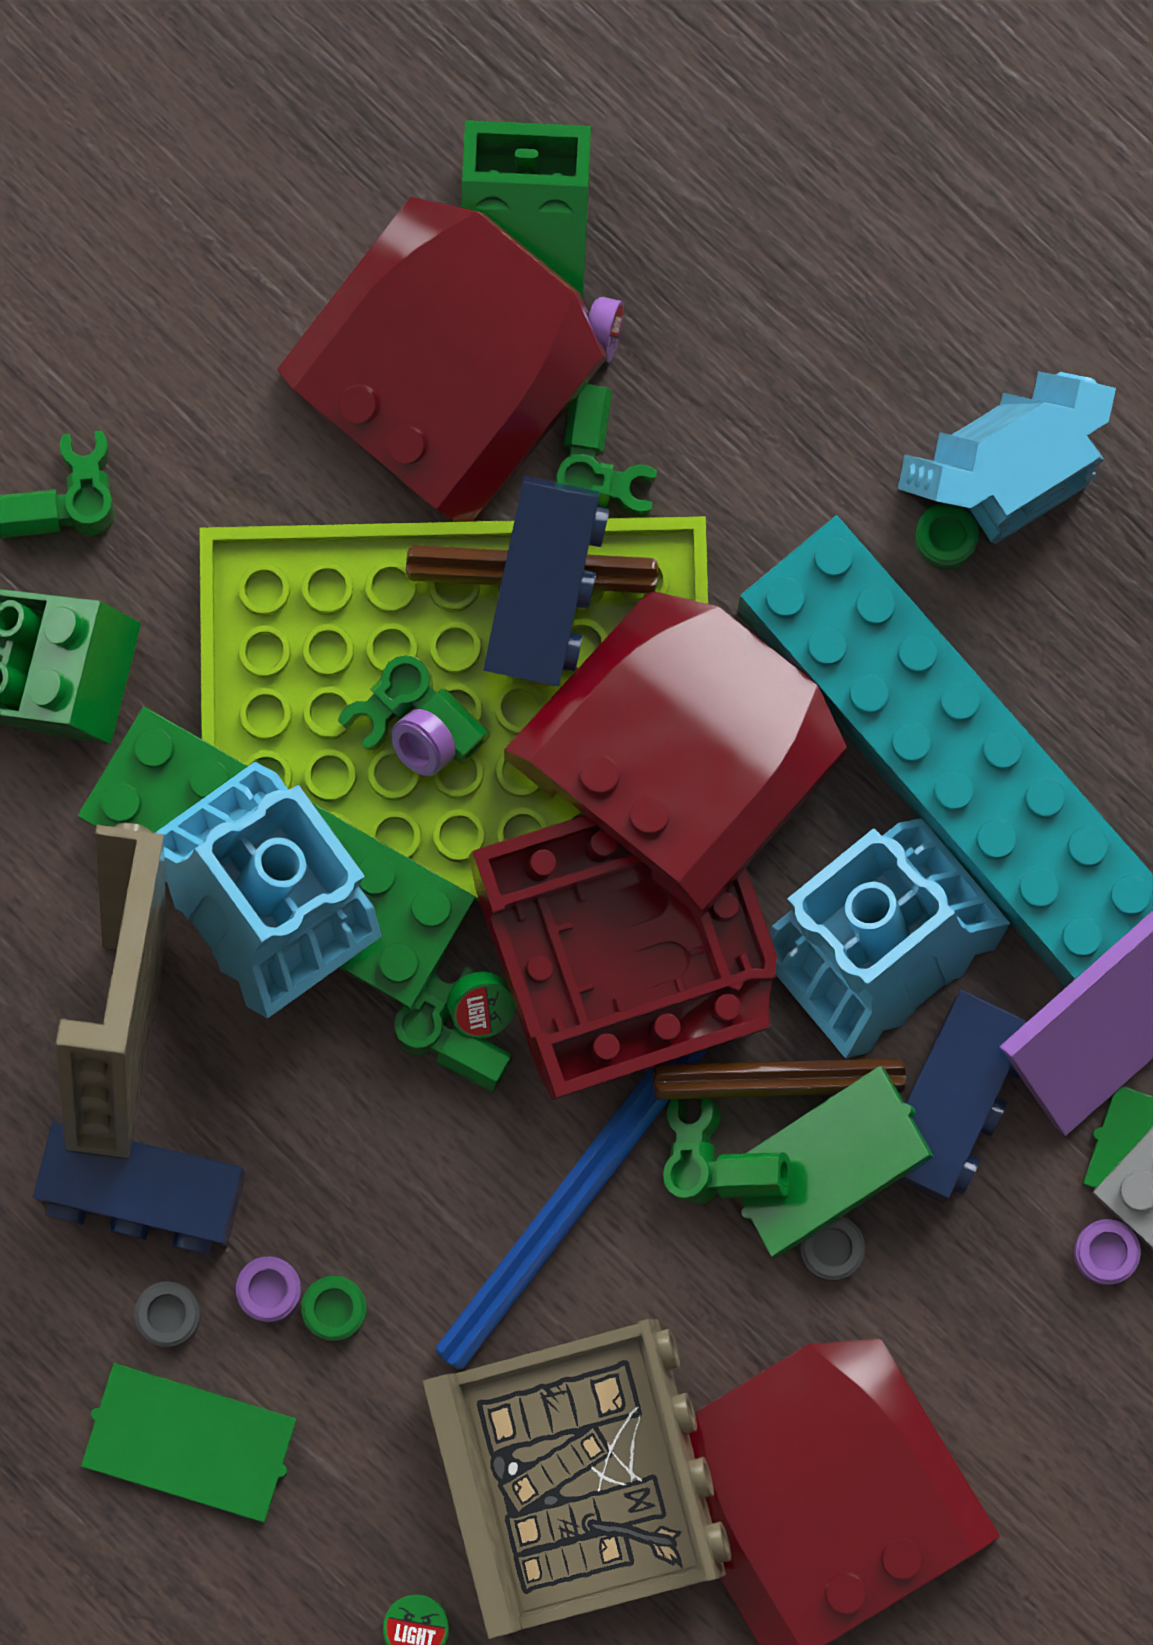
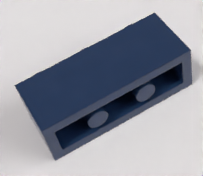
M524 476L483 671L555 686L560 684L562 670L575 672L582 635L571 633L576 608L588 610L596 572L584 570L589 545L602 546L609 509L597 507L599 491Z
M963 990L959 991L905 1102L915 1109V1115L912 1118L934 1157L899 1179L898 1182L942 1203L949 1199L952 1190L962 1195L965 1193L980 1161L969 1155L980 1132L991 1137L1003 1114L1007 1101L998 1098L997 1095L1007 1074L1017 1079L1019 1078L1018 1073L1000 1046L1028 1021Z
M52 1122L33 1198L40 1203L48 1204L46 1216L84 1225L86 1214L111 1219L108 1230L110 1232L146 1240L149 1229L174 1235L171 1245L173 1247L209 1255L212 1244L228 1247L246 1171L240 1166L136 1141L132 1142L130 1159L65 1150L63 1124Z

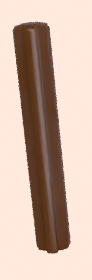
M414 545L407 552L406 575L411 581L501 586L508 550ZM587 554L584 570L596 572L593 585L594 591L647 593L648 591L656 590L658 581L657 560L645 557Z
M895 1058L662 1064L653 1069L652 1088L654 1096L658 1099L836 1095L869 1072L882 1066L888 1073L898 1093H901L905 1089L906 1070L904 1061Z

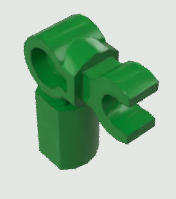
M586 384L566 411L562 449L569 453V457L560 464L554 482L599 491V506L607 507L608 501L617 502L622 510L630 515H647L652 510L653 502L638 500L633 497L630 492V484L635 481L653 483L657 470L650 466L639 464L630 466L624 472L614 471L612 464L599 463L595 460V456L603 455L605 450L612 390L607 387Z
M102 430L95 431V449L86 456L75 454L70 434H62L60 440L61 456L66 467L73 472L66 478V494L58 495L57 490L52 489L0 495V539L61 533L64 526H72L77 532L85 536H96L103 534L111 527L115 519V508L110 494L109 475L101 471L109 458V446Z
M407 655L396 657L388 662L383 670L382 678L370 689L374 694L367 701H356L349 704L338 718V722L346 729L359 717L365 716L373 720L372 732L361 743L370 752L379 748L385 742L388 735V723L395 716L401 720L414 707L429 711L437 716L450 731L455 744L454 759L459 764L468 761L490 737V732L446 689H441L438 692L433 689L432 675L423 662Z
M443 956L412 1011L404 1006L398 1011L394 1021L395 1039L399 1047L407 1054L423 1056L432 1052L438 1056L437 1064L494 1093L510 1066L513 1054L483 1038L467 1037L459 1032L455 1026L453 1029L445 1026L450 1018L447 1009L449 992L460 979L472 974L473 969L466 966L461 977L456 982L445 983L437 975L444 962Z
M702 1098V1113L699 1120L688 1124L686 1120L687 1105L678 1099L670 1100L667 1108V1120L670 1127L676 1132V1142L671 1144L670 1158L665 1164L663 1171L664 1184L670 1193L695 1205L708 1203L715 1198L717 1193L722 1198L789 1195L791 1192V1162L785 1152L719 1155L717 1161H715L716 1147L710 1144V1137L717 1131L721 1122V1111L718 1103L710 1098Z

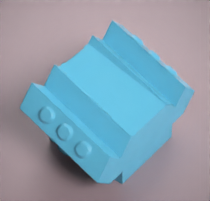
M1038 371L1032 399L1002 393L1000 405L952 435L939 432L934 461L905 455L898 489L934 501L964 507L974 516L990 542L997 544L1086 488L1088 483L1096 477L1094 470L1104 461V458L1088 435L1109 422L1116 388L1097 384L1095 379L1064 372L1054 375Z
M257 762L252 763L155 832L164 834L165 882L168 883L175 909L181 911L187 920L190 919L213 951L212 954L218 962L220 971L239 982L246 1006L267 1019L382 937L374 907L358 886L364 879V874L300 786L297 785L288 790L276 772Z
M922 818L900 822L883 836L874 828L787 898L792 910L772 925L769 934L777 954L776 976L845 1059L870 1053L883 1031L904 1026L908 1017L916 1011L917 1007L945 984L948 985L954 979L962 978L975 955L996 950L1011 923Z

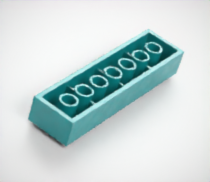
M837 515L740 595L737 609L740 616L764 643L818 685L837 727L918 819L922 818L1007 918L1011 923L1010 925L1065 988L1153 911V873Z

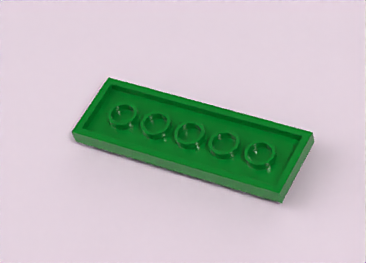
M143 706L77 816L95 829L97 825L115 827L119 824L131 823L146 827L152 833H155L248 766ZM312 803L365 877L358 886L373 905L382 937L338 969L412 1011L476 902V896Z

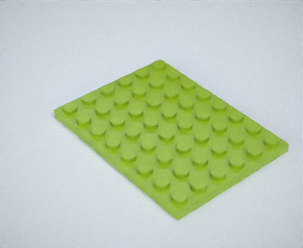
M706 516L607 519L602 546L589 545L588 555L653 558L658 563V581L655 592L708 604ZM514 521L200 528L202 740L247 766L257 762L276 772L289 790L299 785L310 802L476 896V901H479L475 890L469 854L473 850L584 816L582 812L558 793L552 798L504 759V749L574 672L562 670L560 684L555 686L483 671L501 586L411 581L406 575V558L410 547L417 545L508 550ZM592 590L588 610L576 608L571 633L582 635L575 671L646 593ZM399 656H412L423 662L432 675L433 689L436 692L446 689L490 732L487 742L468 761L459 764L453 758L449 764L435 775H420L410 770L399 759L394 750L391 733L393 726L400 720L397 716L388 723V735L385 742L379 748L370 752L361 743L373 730L374 725L371 718L359 717L347 729L338 722L341 712L349 704L356 701H367L374 694L370 689L382 678L383 670L388 662ZM412 708L407 714H409L413 710H416V708Z

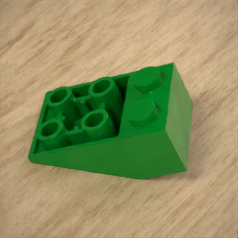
M465 120L461 208L485 213L580 293L582 299H584L591 126Z
M0 589V724L60 738L111 744L141 622L97 600Z

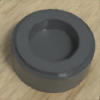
M840 1217L800 1243V1258L805 1268L813 1276L821 1280L838 1281L845 1279L853 1274L862 1263L865 1254L863 1235L852 1221L845 1217Z
M170 1281L159 1282L148 1287L140 1295L135 1306V1323L141 1335L149 1342L160 1347H177L189 1341L197 1332L201 1321L200 1304L196 1296L185 1286Z

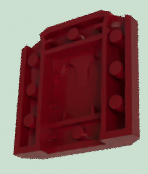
M410 197L276 370L298 394L436 510L454 522H476L608 356L603 345L599 344L587 317L586 313L588 311L580 293L485 213Z
M648 591L504 749V759L552 798L558 793L651 868V878L702 918L842 760L847 746L818 685L719 606Z
M585 815L473 850L469 854L475 890L512 994L536 1069L552 1101L762 1032L769 1028L770 1013L768 1014L771 983L775 978L777 954L747 868L742 871L704 916L700 918L651 878V868Z
M881 1339L808 1344L695 1413L697 1431L689 1433L695 1459L704 1457L708 1464L714 1487V1496L706 1498L712 1524L722 1522L731 1551V1561L723 1562L726 1575L719 1579L759 1645H826L974 1555L1000 1537Z

